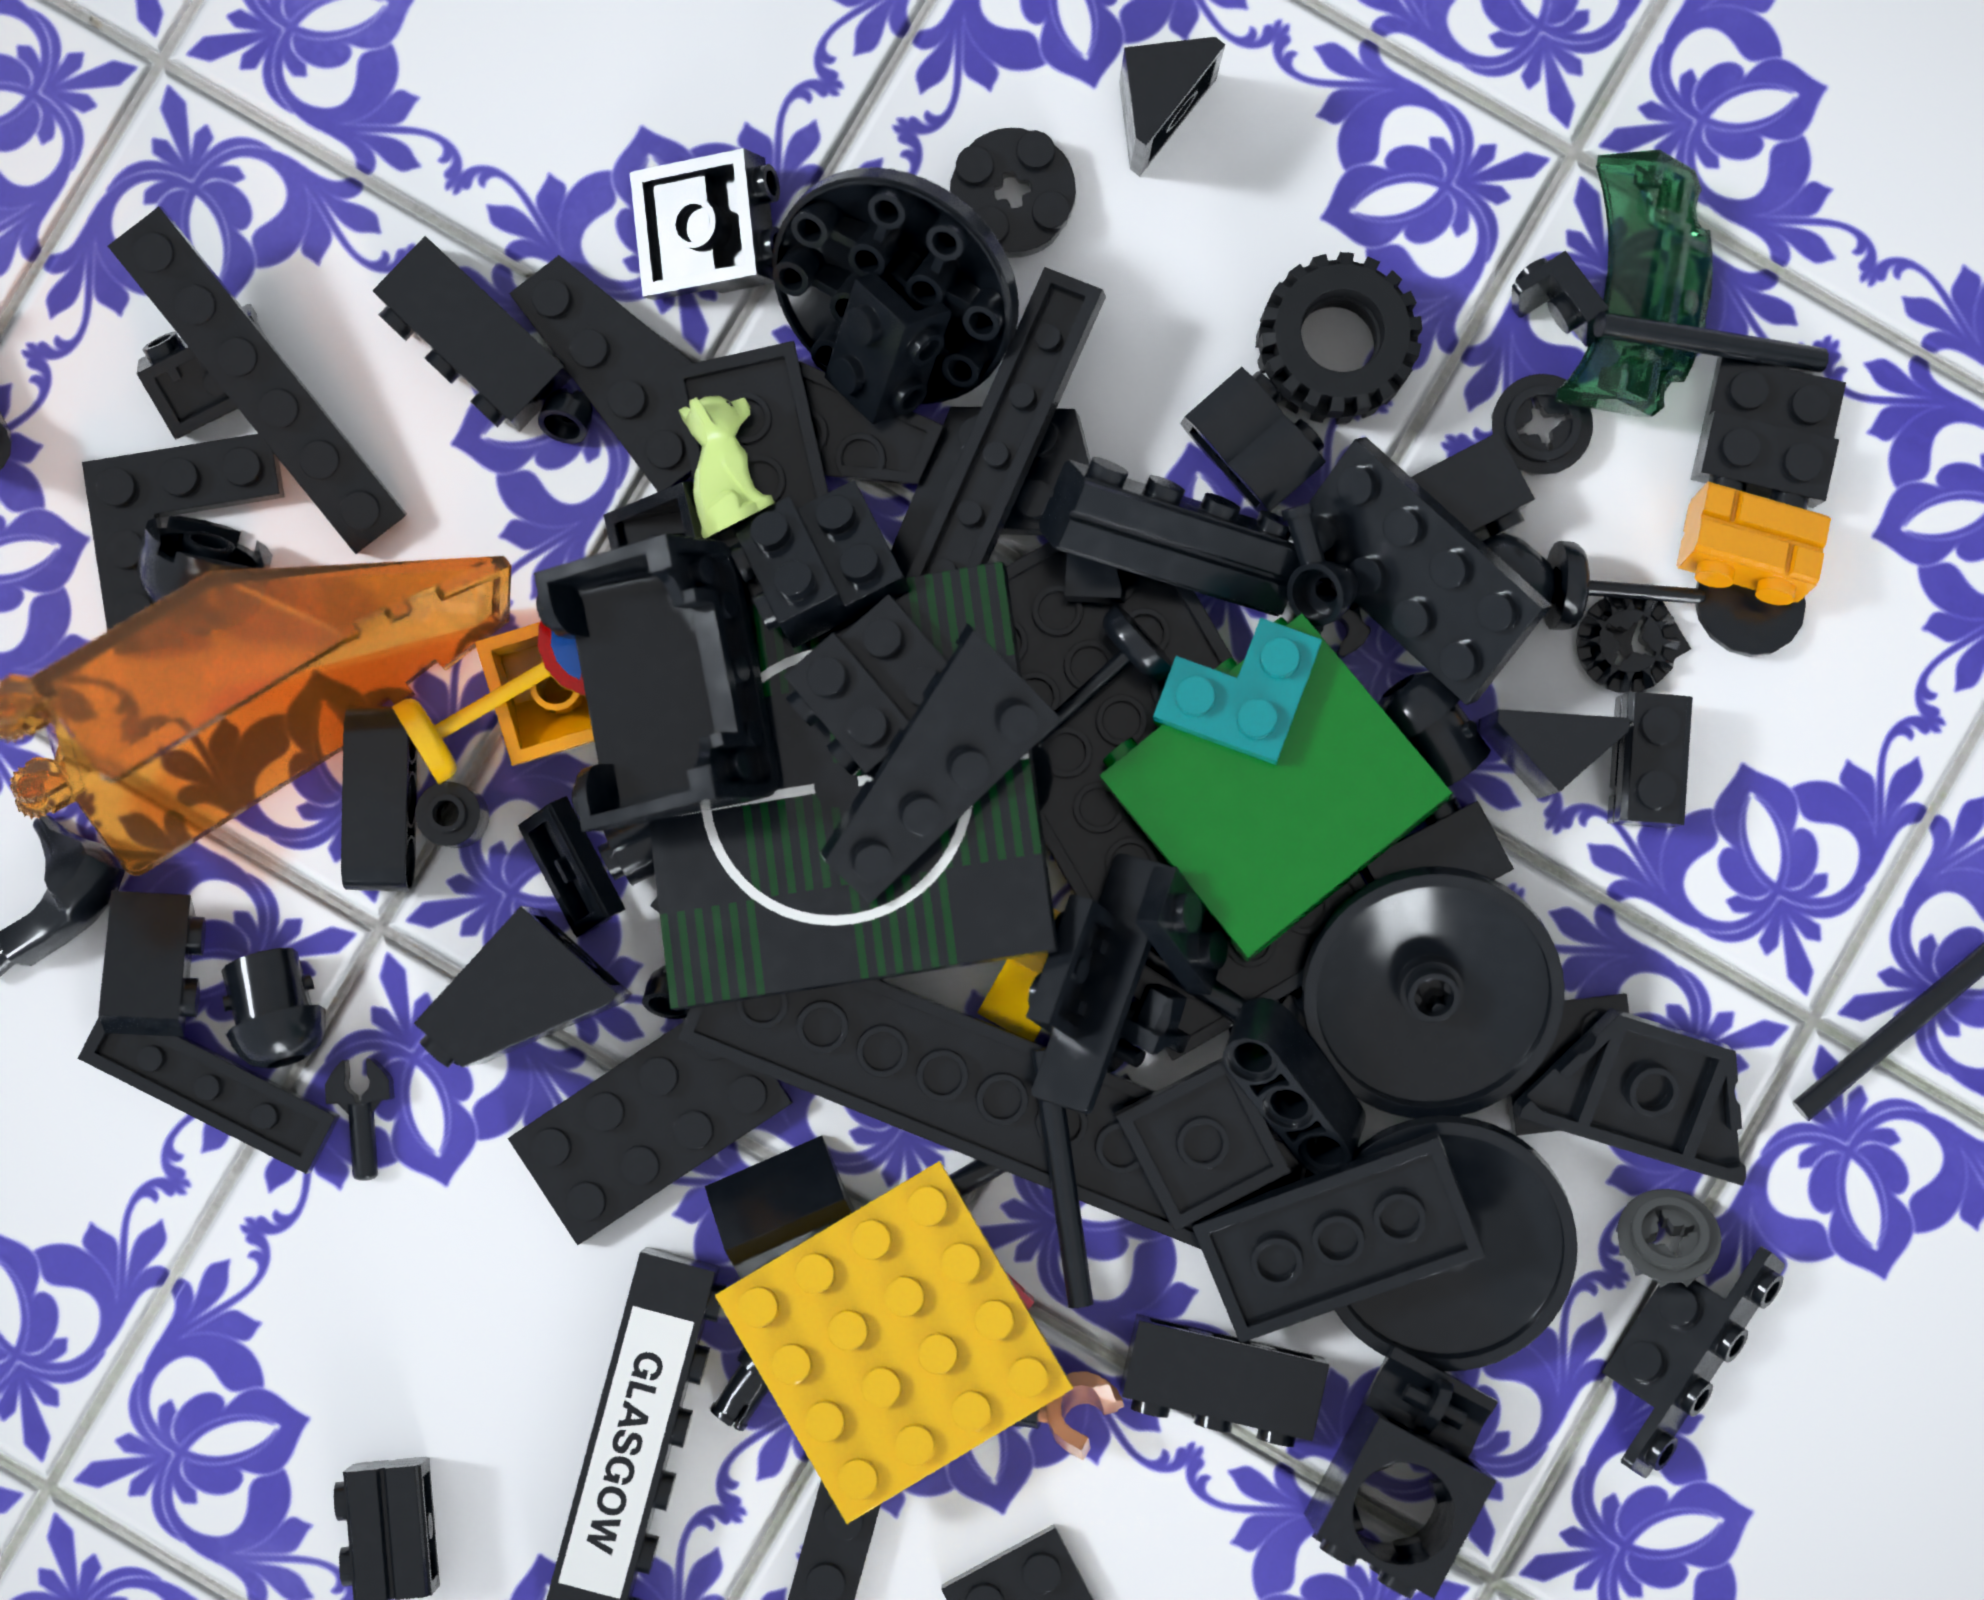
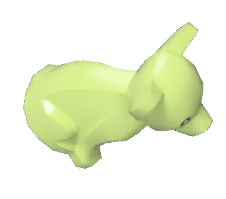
M707 396L700 400L695 397L689 401L690 408L685 406L679 409L683 422L702 446L700 459L694 475L693 494L702 527L701 534L704 539L775 503L772 495H764L755 488L750 477L748 453L735 437L741 424L750 416V406L745 398L729 401L721 396Z

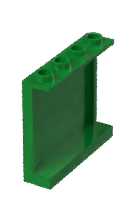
M1302 613L1289 624L1283 617L1274 621V623L1322 639L1318 655L1276 765L1153 721L1158 729L1139 744L1131 737L1117 746L1102 761L1108 769L1099 775L1101 785L1107 792L1111 791L1172 867L1179 869L1205 908L1230 937L1231 944L1247 963L1445 805L1452 795L1450 789ZM1231 657L1214 670L1238 678L1244 660L1238 664Z

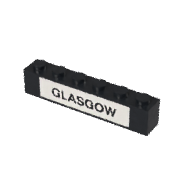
M645 1247L640 1251L546 1600H643L632 1597L638 1572L650 1574L660 1536L649 1533L655 1509L667 1511L677 1473L667 1471L666 1467L672 1446L683 1448L689 1432L694 1410L683 1408L689 1383L700 1385L707 1365L710 1347L699 1344L706 1320L717 1323L722 1307L715 1294L726 1289L727 1285L716 1282L720 1266L650 1247Z

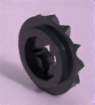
M1534 374L1515 381L1501 394L1491 414L1493 434L1500 432L1518 468L1527 472L1530 476L1557 474L1572 466L1585 453L1592 437L1593 417L1585 396L1571 382L1555 375ZM1532 400L1535 408L1540 410L1543 418L1554 416L1557 419L1565 416L1566 420L1561 421L1549 432V450L1546 443H1542L1538 434L1527 435V433L1518 435L1517 431H1520L1533 419L1531 410L1534 407Z
M1604 597L1586 612L1580 622L1576 638L1577 654L1585 672L1600 686L1618 693L1641 692L1659 683L1673 669L1676 653L1681 643L1677 638L1674 617L1668 614L1657 601ZM1641 619L1643 623L1639 628L1641 632L1638 636V642L1645 646L1644 650L1652 654V656L1646 653L1632 652L1620 660L1617 665L1614 664L1619 655L1617 651L1620 643L1613 637V633L1605 628L1607 627L1612 631L1616 629L1625 632L1638 624Z

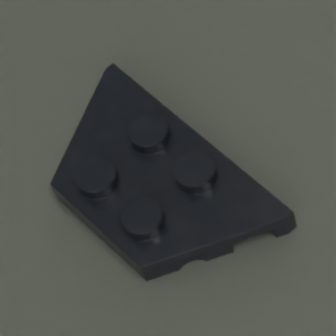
M1613 1008L1608 1010L1515 1101L1512 1111L1524 1120L1741 1186L1744 1185L1746 1180V1167L1740 1162L1737 1133V1130L1742 1129L1741 1107L1735 1098L1734 1092L1738 1082L1736 1051L1725 1043Z

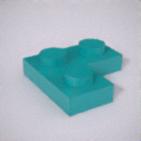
M1260 618L1238 678L1176 656L1154 712L1153 721L1276 765L1318 655L1322 639Z

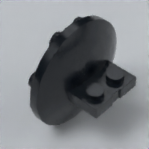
M873 167L846 170L831 175L808 189L791 208L779 228L772 258L773 279L778 301L791 329L802 345L810 352L815 365L825 372L827 370L855 279L873 272L886 282L915 311L938 303H943L951 311V316L943 336L944 345L935 359L926 385L927 394L921 404L945 402L969 393L988 379L1004 358L1014 338L1019 315L1018 289L1012 267L1000 242L982 218L965 202L940 185L908 172L888 168Z

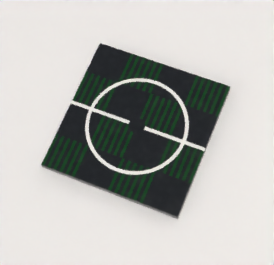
M1003 561L905 578L910 589L894 597V599L947 661L950 660L958 647L955 643L967 623H969L1022 678L1007 566ZM749 605V617L778 763V786L774 794L766 798L649 821L670 1008L678 1011L1059 952L1032 749L869 904L825 862L820 852L864 783L872 781L873 778L866 775L862 769L853 776L850 775L834 758L826 746L835 737L821 720L811 727L793 709L786 696L794 688L784 675L830 634L835 633L840 637L870 610L793 649L782 628L778 627L769 632L756 606Z

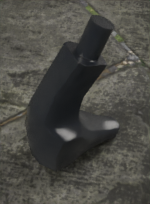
M45 813L40 814L33 821L32 827L40 839L45 857L44 881L47 890L41 901L29 914L0 931V977L16 963L27 966L34 965L89 928L110 905L111 891L119 890L127 864L112 849L101 843L85 839L64 828Z

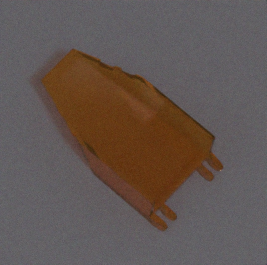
M505 556L209 571L31 677L10 674L0 681V740H5L6 743L9 741L16 743L18 739L23 740L25 735L31 736L45 727L54 759L34 757L25 763V767H18V771L13 772L14 776L10 778L11 785L9 786L13 797H16L14 802L18 812H22L24 817L29 816L31 820L32 818L40 820L42 816L47 817L49 812L53 814L76 802L125 871L133 876L145 874L343 750L345 713L349 705L382 706L389 700L395 705L407 698L411 699L416 694L409 684L437 662L445 671L476 648V641L490 637L510 621L512 565Z

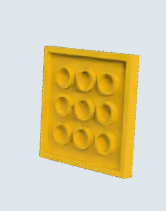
M941 1160L715 1294L716 1299L846 1524L1069 1392L1074 1387Z

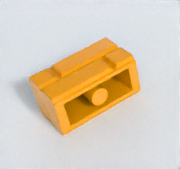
M1707 482L1691 499L1688 506L1683 529L1684 536L1681 540L1676 566L1679 569L1695 573V580L1705 586L1726 588L1734 584L1755 590V596L1768 604L1788 605L1793 602L1798 603L1817 586L1820 579L1824 559L1823 549L1827 543L1831 518L1827 515Z

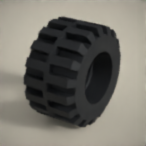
M1340 252L1336 260H1328L1327 255L1323 254L1313 257L1310 264L1304 268L1301 264L1297 265L1289 271L1282 283L1279 282L1261 316L1255 348H1259L1260 352L1257 360L1259 370L1262 374L1267 373L1270 381L1279 393L1288 400L1285 406L1287 409L1295 414L1298 413L1299 409L1311 413L1309 418L1311 421L1323 423L1325 418H1335L1336 424L1350 423L1352 418L1361 415L1362 419L1374 414L1381 405L1387 404L1397 394L1413 371L1412 367L1419 357L1422 344L1418 343V336L1423 330L1421 316L1414 317L1412 311L1417 302L1411 290L1403 294L1398 286L1402 281L1400 276L1393 270L1387 276L1376 270L1380 261L1371 257H1367L1364 264L1353 261L1354 253ZM1328 307L1343 308L1357 314L1367 324L1373 337L1374 352L1371 359L1364 367L1348 372L1333 371L1319 365L1308 354L1302 341L1301 329L1305 319L1311 313Z

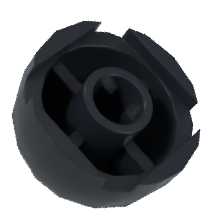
M169 516L166 528H157L156 518L148 520L139 549L137 571L141 587L156 607L170 614L169 621L173 625L190 631H205L208 625H222L245 616L257 603L265 586L273 554L258 540L254 552L238 544L241 532L231 527L202 519Z

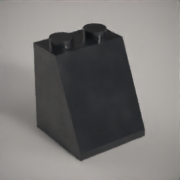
M520 906L414 1024L426 1034L420 1040V1044L430 1055L448 1068L453 1063L463 1068L486 1063L624 1003L632 993L539 908Z

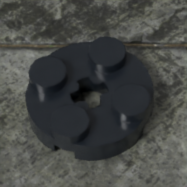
M1002 128L980 136L970 146L961 151L950 180V192L965 202L982 218L1000 242L1007 257L1017 258L1044 250L1059 236L1060 231L1067 225L1075 205L1076 184L1074 173L1067 157L1054 145L1052 139L1046 133L1038 130L1029 131L1023 128ZM1015 177L1018 183H1027L1031 192L1022 195L1021 207L1011 208L1007 199H996L994 191L1003 188L1004 179Z

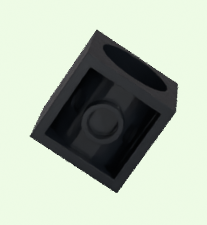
M1362 1403L1309 1502L1304 1515L1314 1530L1312 1537L1321 1543L1319 1548L1326 1554L1351 1567H1354L1358 1558L1370 1564L1369 1568L1379 1574L1377 1580L1404 1597L1412 1599L1416 1590L1434 1599L1490 1495L1496 1480L1477 1461L1471 1458L1466 1459ZM1395 1463H1412L1429 1469L1434 1478L1428 1482L1435 1506L1429 1520L1417 1533L1411 1537L1396 1539L1392 1542L1374 1541L1358 1533L1364 1529L1354 1501L1359 1488L1372 1473L1387 1469Z

